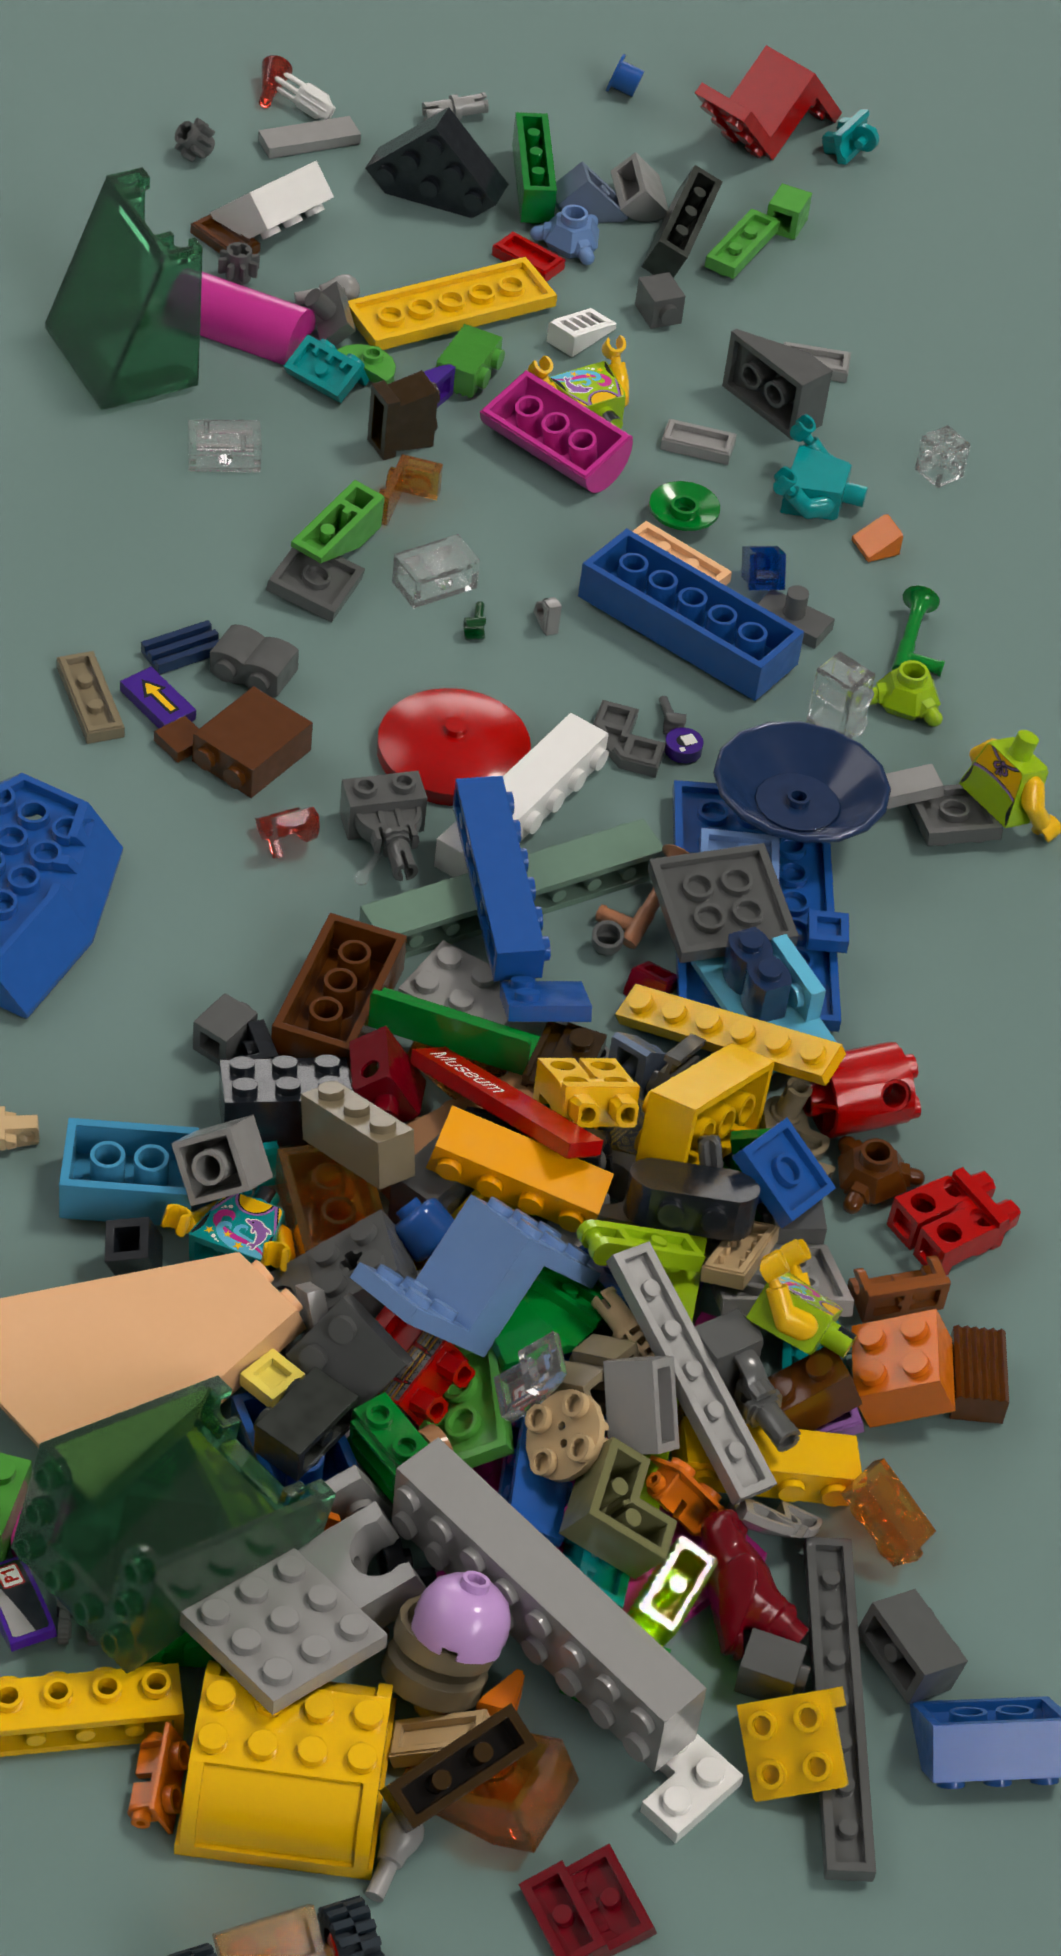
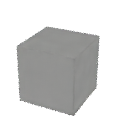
M254 1115L196 1130L171 1143L191 1206L250 1191L273 1177Z

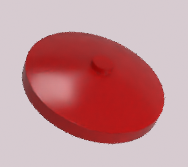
M457 688L426 690L399 701L383 717L378 730L377 756L386 774L419 771L427 795V801L447 806H453L456 779L504 776L531 750L528 730L513 710L485 694Z

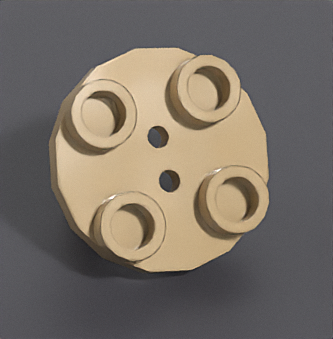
M574 1389L555 1392L544 1399L541 1404H535L530 1407L525 1416V1425L528 1428L526 1433V1451L530 1462V1469L534 1474L558 1483L573 1481L585 1474L597 1460L603 1443L608 1440L605 1438V1431L609 1430V1425L604 1420L601 1407L590 1395Z

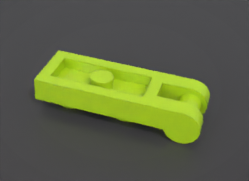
M595 1219L584 1221L576 1232L581 1244L588 1249L590 1257L599 1266H606V1261L613 1254L649 1241L663 1268L670 1272H680L681 1270L699 1272L706 1258L689 1234Z

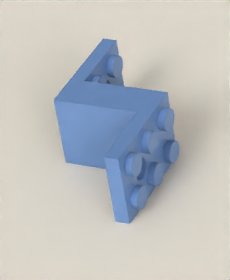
M470 1195L416 1279L410 1276H406L404 1279L397 1272L383 1264L374 1269L359 1262L350 1278L407 1324L485 1357L495 1338L499 1336L544 1266L591 1289L601 1276V1273L588 1264L591 1259L589 1254L570 1242L568 1244L560 1239L562 1234L543 1221L538 1223L529 1215L519 1209L514 1211L495 1197L491 1196L489 1201L486 1202Z

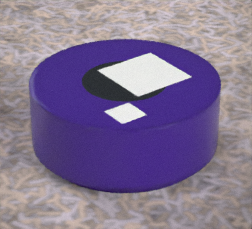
M675 728L666 736L665 753L671 760L678 763L695 762L702 755L703 738L693 729Z

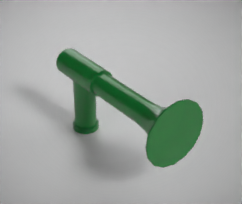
M910 586L903 593V601L910 608V613L902 640L897 649L892 671L899 668L901 663L905 661L915 660L926 665L929 672L941 676L945 663L944 660L940 661L914 653L915 642L924 614L935 611L940 605V599L937 593L928 587Z

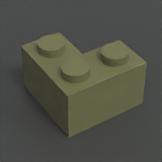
M611 1437L603 1443L600 1454L590 1469L575 1480L559 1534L630 1577L637 1579L667 1559L677 1521L640 1499L651 1460L615 1437Z

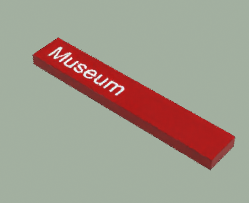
M449 1048L412 1049L410 1059L412 1066L564 1158L572 1159L601 1155L604 1140Z

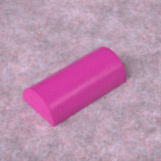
M188 266L180 269L173 278L162 310L163 323L285 365L304 338L310 335L316 327L315 313L309 308Z
M527 370L480 411L481 421L485 425L592 493L605 490L618 478L626 466L632 451L633 436Z

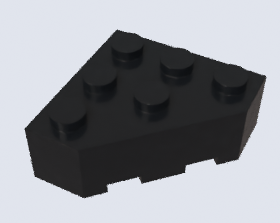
M449 107L380 146L365 167L385 194L469 218H474L496 206L509 185Z

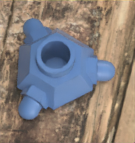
M567 205L562 209V212H558L549 222H544V225L534 226L530 231V236L535 241L544 240L550 250L569 259L577 257L584 265H590L595 259L593 252L598 248L599 228L597 226L599 221L597 216L593 214L588 215V211L580 205Z

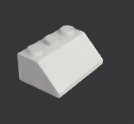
M316 160L210 212L214 220L239 235L242 234L250 239L260 234L264 240L281 231L278 226L279 224L283 223L286 229L302 221L303 219L300 214L303 212L308 218L325 210L322 203L334 198Z

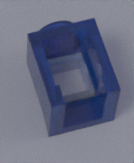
M742 546L741 577L747 582L749 591L785 590L786 553L780 547Z

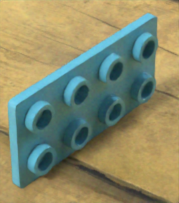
M787 934L772 938L773 956L780 959L786 965L791 974L792 984L785 1017L769 1021L768 1023L837 1042L820 1019L826 993L825 988ZM724 957L691 961L692 966L722 1009L748 1016L741 1005V995L734 992L723 977Z

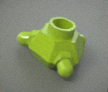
M908 660L901 663L899 668L889 672L876 682L874 687L868 688L862 693V700L865 704L873 705L879 703L881 706L883 705L889 714L910 721L924 718L927 724L932 727L939 726L942 723L943 716L938 710V706L941 703L934 680L927 666L919 661Z

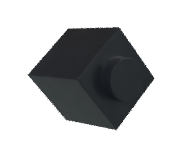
M150 1217L106 1221L105 1263L115 1276L162 1267L163 1236Z

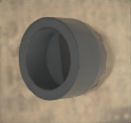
M610 920L597 923L593 928L591 937L592 946L595 951L604 956H612L621 949L624 940L622 927Z

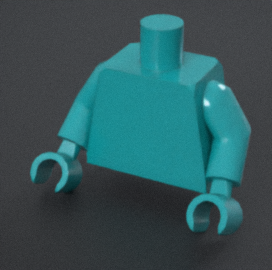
M804 414L791 427L790 436L793 440L797 442L803 441L805 444L799 445L791 469L783 466L774 474L775 482L773 483V489L776 494L783 495L780 513L798 515L805 519L835 520L838 519L843 503L863 507L868 487L849 482L852 465L847 461L834 457L826 450L818 437L811 435L816 429V424L812 417Z

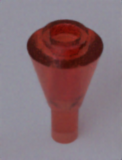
M270 55L262 61L263 90L259 99V105L264 108L271 106L274 95L278 92L276 87H282V85L275 81V77L279 76L287 81L288 78L283 74L286 72L292 74L293 72L290 62L281 56Z

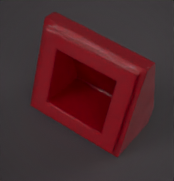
M646 961L632 968L623 994L628 996L635 984L672 994L677 988V976L675 973L651 961Z

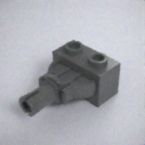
M419 771L342 779L339 813L347 839L363 838L372 844L375 853H381L382 843L383 855L389 858L393 877L398 881H403L401 871L403 869L406 880L414 878L418 873V868L411 849H416L420 842L418 832L424 831L427 808V795Z
M739 1308L695 1326L745 1423L749 1424L751 1428L760 1426L779 1452H784L794 1447L800 1439L799 1435H801V1432L781 1409L783 1396L767 1378L764 1366L760 1360L763 1337L759 1328L754 1323H750Z

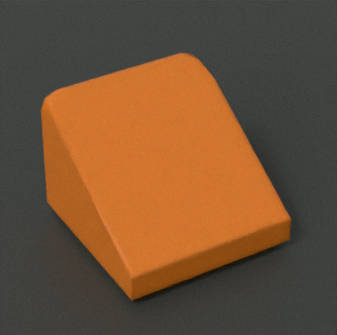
M885 514L854 534L852 541L865 559L871 562L899 555L903 534L891 517Z
M516 1669L483 1695L477 1702L476 1710L487 1709L489 1715L492 1716L512 1703L517 1711L522 1697L525 1679L524 1671Z

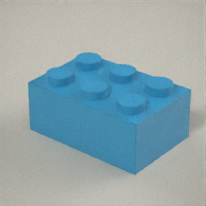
M68 1118L59 1182V1218L108 1221L150 1217L154 1225L160 1226L168 1204L182 1205L192 1212L193 1206L190 1205L171 1143L199 1130V1128Z

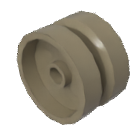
M421 1595L407 1599L399 1610L393 1628L394 1637L388 1643L381 1663L382 1677L387 1684H393V1691L400 1697L421 1708L442 1713L464 1712L474 1708L482 1697L488 1680V1670L494 1661L485 1664H464L455 1661L458 1653L442 1648L440 1655L430 1651L417 1640L411 1629L414 1610Z

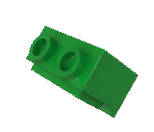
M386 1392L354 1408L352 1411V1421L350 1422V1432L347 1440L355 1459L393 1504L396 1468L426 1447L428 1443Z

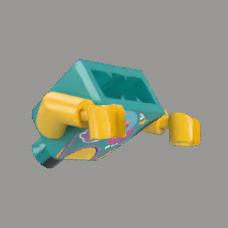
M259 1186L252 1197L238 1193L221 1198L219 1201H214L193 1212L182 1205L168 1204L160 1224L163 1228L171 1227L176 1229L175 1234L179 1237L189 1234V1261L240 1252L251 1264L256 1259L260 1261L269 1272H272L274 1267L279 1268L282 1272H286L287 1263L296 1257L292 1230L285 1226V1211L277 1206L280 1202V1196L274 1189L268 1186Z

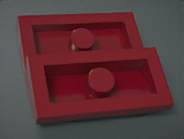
M610 1843L567 1867L563 1860L519 1883L555 1956H612L657 1934Z

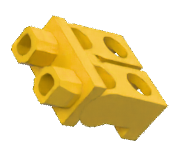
M538 1058L533 1098L541 1104H549L551 1110L582 1128H634L637 1125L640 1086L637 1082H633L616 1058H579V1063L575 1058Z

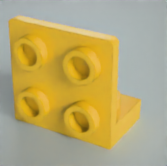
M843 1686L736 1705L752 1795L756 1802L838 1789L848 1785L835 1713L836 1707L846 1706Z

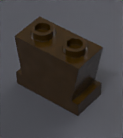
M422 370L390 384H387L384 380L371 384L367 440L383 460L396 457V451L433 447L434 434L438 428L436 419L437 403L440 402V392L437 385L431 382Z

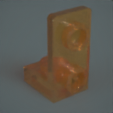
M402 454L396 468L390 467L388 471L386 489H380L379 491L380 494L385 496L382 525H388L402 492L437 500L441 492L443 464Z

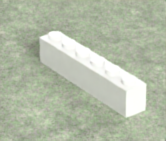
M570 713L503 776L506 792L512 791L514 814L512 816L513 820L518 819L520 821L521 841L529 833L534 834L551 812L556 813L567 796L573 791H579L584 785L586 778L594 770L599 771L605 765L609 755L608 750H606L609 733ZM456 821L437 838L434 867L452 877L468 873Z

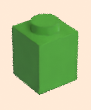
M783 183L780 185L769 202L767 215L780 220L777 235L792 240L796 239L808 220L812 198L811 192Z

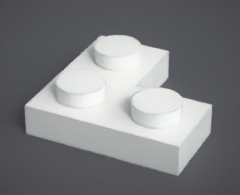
M697 1734L694 1741L659 1769L669 1779L642 1801L640 1812L676 1844L741 1786L744 1775Z

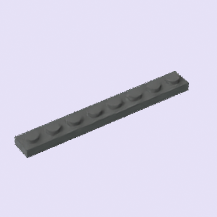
M809 1537L805 1538L803 1552L812 1691L843 1686L846 1706L836 1707L835 1713L848 1785L843 1788L819 1792L824 1880L873 1882L876 1875L852 1539Z

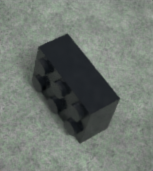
M326 1054L316 1058H294L282 1055L274 1059H252L239 1056L231 1060H220L219 1108L221 1124L254 1115L262 1143L277 1141L278 1146L311 1145L303 1140L301 1094L318 1088L320 1084L329 1081H338L352 1090L347 1057H336Z

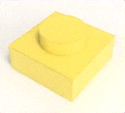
M272 1348L240 1373V1386L265 1406L273 1408L284 1397L288 1386L297 1378L303 1379L305 1373Z

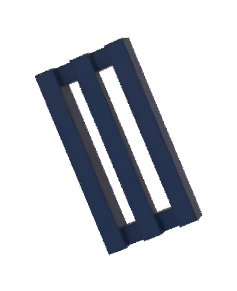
M209 620L142 641L141 652L151 666L159 674H163L210 658V651L220 640L219 633L216 629L212 630V624Z

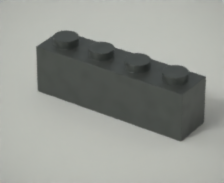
M694 165L677 190L641 266L642 268L649 271L652 275L670 272L672 277H675L687 260L723 181Z

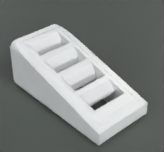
M589 308L551 321L548 324L546 342L573 357L614 331L617 323Z

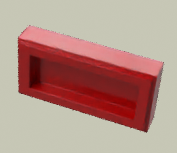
M511 232L492 247V256L503 262L527 257L546 282L565 268L564 258L515 232Z

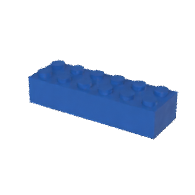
M627 528L582 563L578 597L754 701L798 665L804 636L803 630Z

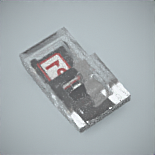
M554 1331L519 1350L520 1363L494 1377L502 1418L513 1423L527 1414L530 1407L545 1401L558 1388L567 1375L560 1336Z

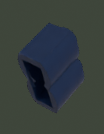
M756 927L730 933L722 973L728 986L734 992L741 995V1005L745 1013L751 1018L765 1022L785 1017L792 978L786 965L780 959L773 956L771 942Z

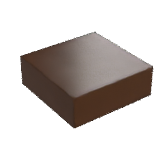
M183 716L155 730L154 741L178 763L192 755L193 733L199 728L186 716Z

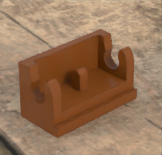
M935 1255L926 1257L928 1265L921 1266L920 1270L868 1278L864 1268L854 1269L855 1278H849L847 1287L854 1299V1304L862 1323L932 1309H944L951 1281L946 1276L938 1257Z

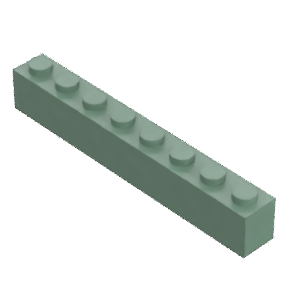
M639 819L528 854L529 867L527 876L533 877L535 880V907L540 906L542 913L546 914L650 881L651 878L648 872L649 859L665 857L662 851L663 845L646 821ZM468 873L453 878H446L437 883L411 889L404 893L382 900H375L360 906V922L407 936L405 958L433 950L443 940L452 944L482 934Z

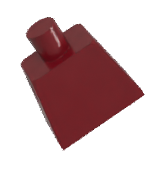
M381 1027L350 1041L353 1091L403 1123L416 1118L421 1111L426 1080L419 1070L412 1066L409 1056L388 1027Z

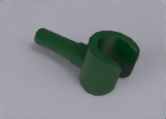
M481 601L475 605L474 617L464 618L463 629L466 640L485 639L484 626L486 624V617H483L485 604Z

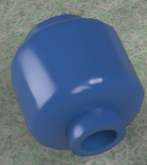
M415 1197L396 1212V1215L401 1220L395 1225V1230L413 1257V1260L423 1262L430 1258L453 1223L454 1218L438 1199L429 1198L421 1203Z

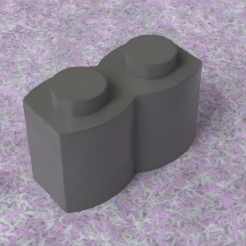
M234 624L229 627L210 651V672L224 682L244 684L249 689L254 686L271 697H277L298 670L299 650L285 640L275 637H264L250 627Z

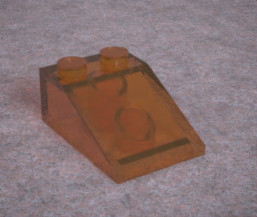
M531 1733L538 1747L436 1815L493 1845L535 1853L577 1785L579 1778L562 1739ZM415 1766L407 1767L403 1774H405Z

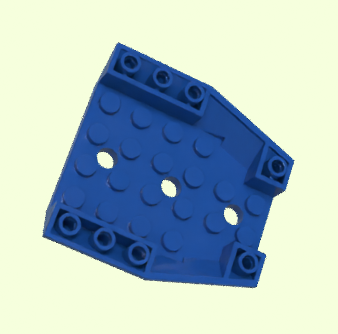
M24 773L17 774L0 782V1007L27 1019L93 943L123 853V846L89 802ZM36 814L42 816V818L38 820H29L25 818L35 816Z

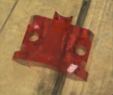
M314 806L301 810L299 807L255 818L262 840L268 839L272 858L278 859L283 857L279 842L281 838L296 833L301 840L309 842L318 838L319 814Z

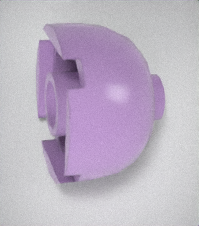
M466 1571L439 1576L421 1594L414 1610L411 1629L418 1641L438 1655L441 1654L442 1648L458 1653L456 1662L464 1664L489 1663L495 1661L500 1656L502 1648L506 1645L511 1624L509 1603L499 1588L486 1575L480 1572Z

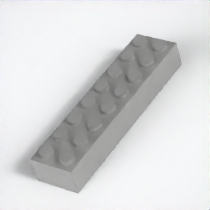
M439 1437L396 1468L391 1521L398 1534L406 1540L411 1539L424 1552L426 1559L432 1567L438 1571L443 1570L446 1574L477 1571L486 1575L507 1599L511 1613L509 1634L522 1646L529 1660L534 1664H541L555 1677L559 1688L570 1697L575 1696L589 1710L590 1716L599 1727L609 1729L621 1740L626 1752L635 1761L645 1763L655 1773L696 1739L707 1688Z

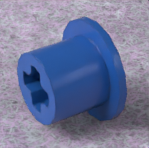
M623 53L608 83L606 92H609L612 87L633 97L645 71L625 62L626 54Z

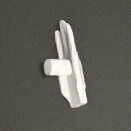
M287 72L283 75L299 85V89L281 77H275L277 83L296 94L294 97L279 86L276 87L277 91L295 103L298 109L314 119H331L336 107L331 103L330 96L311 83H304Z

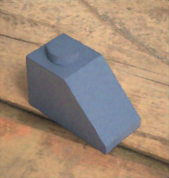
M583 161L556 182L557 195L555 206L560 212L567 205H580L588 211V215L593 214L597 216L599 223L624 222L628 219V216L620 210L616 192Z
M616 1032L612 1036L609 1058H616L633 1082L639 1084L643 1089L644 1099L647 1095L646 1087L652 1073L656 1069L660 1071L666 1063L663 1060L666 1053L656 1045L650 1044L632 1034Z

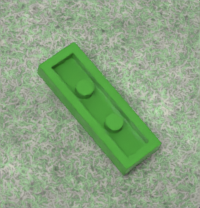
M751 208L708 253L704 267L722 276L734 279L779 231L780 220Z

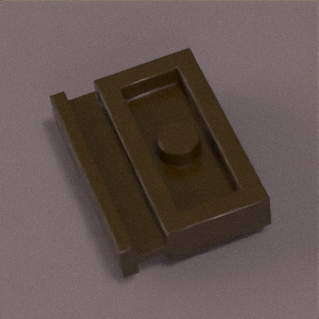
M547 1022L523 1072L521 1085L526 1087L529 1083L535 1085L538 1058H575L578 1063L579 1058H600L606 1046L607 1035L570 1022L567 1025Z

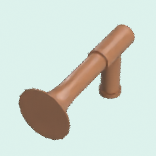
M665 844L662 847L666 857L690 854L685 849L676 845ZM654 887L634 917L610 909L602 904L596 912V921L610 920L618 923L625 931L623 944L628 948L635 949L660 907Z

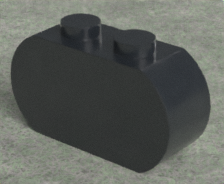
M645 1158L636 1161L630 1168L623 1212L630 1221L641 1227L737 1241L748 1237L752 1232L760 1187L750 1176L737 1170L658 1158Z

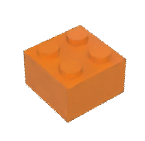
M937 1309L851 1326V1331L857 1335L852 1345L853 1381L862 1401V1405L858 1406L869 1428L955 1411L952 1338Z

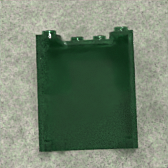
M143 167L106 176L45 321L46 330L101 410L197 386L199 381L203 247L195 237L188 239L187 247H178L174 245V234L171 231L153 234L145 223V191L150 189V176Z
M218 1375L44 1441L39 1445L11 1548L19 1560L35 1573L44 1583L46 1589L57 1597L73 1615L76 1622L91 1634L102 1646L104 1652L113 1658L126 1674L137 1669L186 1633L180 1626L181 1611L293 1548L299 1550L324 1532L336 1493L322 1479L309 1483L307 1486L299 1481L283 1487L236 1439L242 1421L237 1416L228 1419L222 1416L220 1410L221 1400L230 1397L232 1389Z

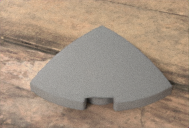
M750 1498L735 1505L730 1501L726 1508L734 1510L749 1530L786 1538L813 1537L819 1532L823 1523L822 1518L781 1500L776 1510Z

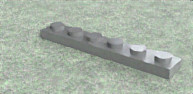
M650 1241L613 1254L606 1263L654 1355L674 1356L676 1397L730 1501L735 1505L770 1490L777 1482Z

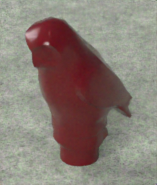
M720 1509L711 1512L704 1518L700 1529L706 1589L718 1634L721 1654H725V1656L732 1655L735 1661L743 1658V1632L749 1631L751 1634L753 1628L799 1643L807 1634L809 1628L796 1617L797 1610L795 1605L788 1602L778 1591L769 1567L755 1548L746 1540L747 1526L732 1509Z

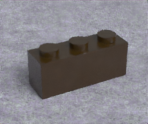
M511 1703L379 1790L405 1833H408L538 1747V1744Z

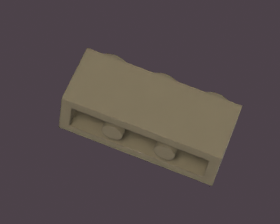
M338 1081L324 1082L318 1088L301 1094L304 1141L379 1190L415 1176L414 1129Z

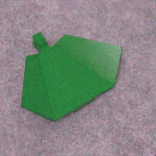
M544 1266L491 1346L502 1372L544 1360L558 1342L560 1343L562 1355L571 1353L574 1348L598 1330L605 1321L597 1310L591 1306V1301L596 1295L601 1300L605 1299L600 1293V1288L595 1284L591 1289Z

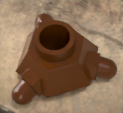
M843 1136L838 1141V1149L841 1152V1155L837 1157L840 1188L844 1191L843 1193L846 1194L843 1201V1209L849 1214L858 1213L863 1204L876 1205L906 1192L907 1187H920L925 1181L924 1173L919 1169L910 1167V1164L904 1163L897 1150L883 1139L872 1138L862 1143L859 1139L855 1140L851 1136Z

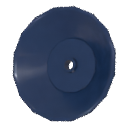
M802 721L766 722L738 732L719 750L713 771L720 797L741 820L771 836L801 843L840 842L867 832L886 814L891 793V787L883 765L861 743L835 729Z

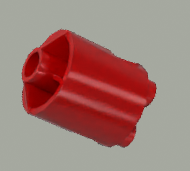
M885 1042L845 1050V1057L826 1086L810 1082V1088H813V1092L803 1106L805 1114L808 1117H813L818 1130L829 1138L908 1123L911 1119L919 1118L921 1115V1104L916 1095L914 1078L918 1076L917 1061L913 1054L905 1055L896 1042Z

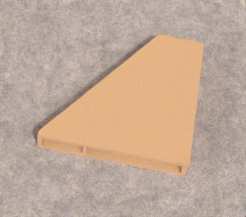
M240 1252L0 1298V1408L100 1513L241 1387L240 1373L272 1348L277 1352H281L306 1329L299 1314L303 1306L287 1288L279 1292L271 1284L274 1278L260 1261L256 1259L251 1264Z

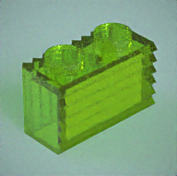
M679 1537L670 1546L667 1559L651 1571L652 1574L647 1578V1582L643 1585V1589L638 1593L639 1596L634 1600V1604L630 1607V1611L627 1614L662 1647L666 1646L667 1642L669 1643L670 1639L677 1634L717 1566V1559L686 1537Z

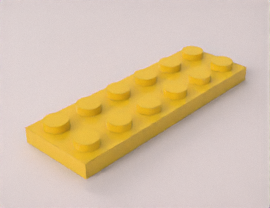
M522 257L348 300L354 325L368 344L379 347L382 350H387L460 331L464 324L478 327L491 322L555 307L557 294L527 257Z

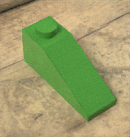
M354 480L291 541V547L319 563L360 548L381 528L385 496Z

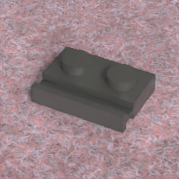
M691 1033L668 1051L663 1058L666 1061L664 1067L660 1071L656 1069L652 1073L646 1087V1092L648 1093L651 1089L656 1088L671 1077L698 1063L700 1056L695 1053L705 1045L706 1040Z

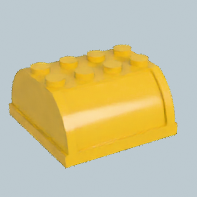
M209 1660L205 1671L189 1758L187 1778L174 1843V1854L371 1880L383 1796L379 1790L385 1787L397 1698H392L393 1684L379 1683L378 1687L329 1681L272 1715L217 1661Z

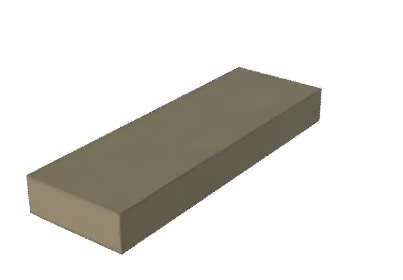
M94 651L57 657L58 672L86 743L90 744L125 737V727Z

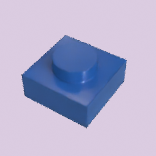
M809 909L807 917V950L847 953L849 946V913Z

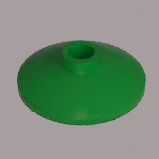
M673 481L660 485L652 492L649 500V509L652 515L667 527L681 531H697L705 529L716 522L720 514V502L712 491L702 485L688 481Z

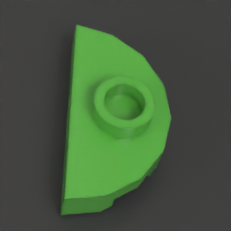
M353 344L337 349L346 356L349 353L357 356L365 364L364 370L369 381L376 383L384 380L387 384L394 382L396 365L393 358L381 348L371 345Z

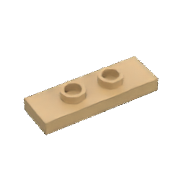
M754 1221L752 1232L748 1237L737 1241L722 1240L702 1266L700 1281L744 1290L760 1267L763 1256L769 1254L778 1242L779 1227L773 1224Z

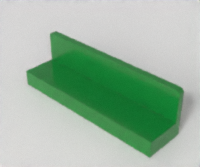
M383 987L382 991L374 989L370 995L368 1027L379 1029L387 1026L393 1035L431 1047H447L460 1056L519 1075H523L540 1039L538 1035Z

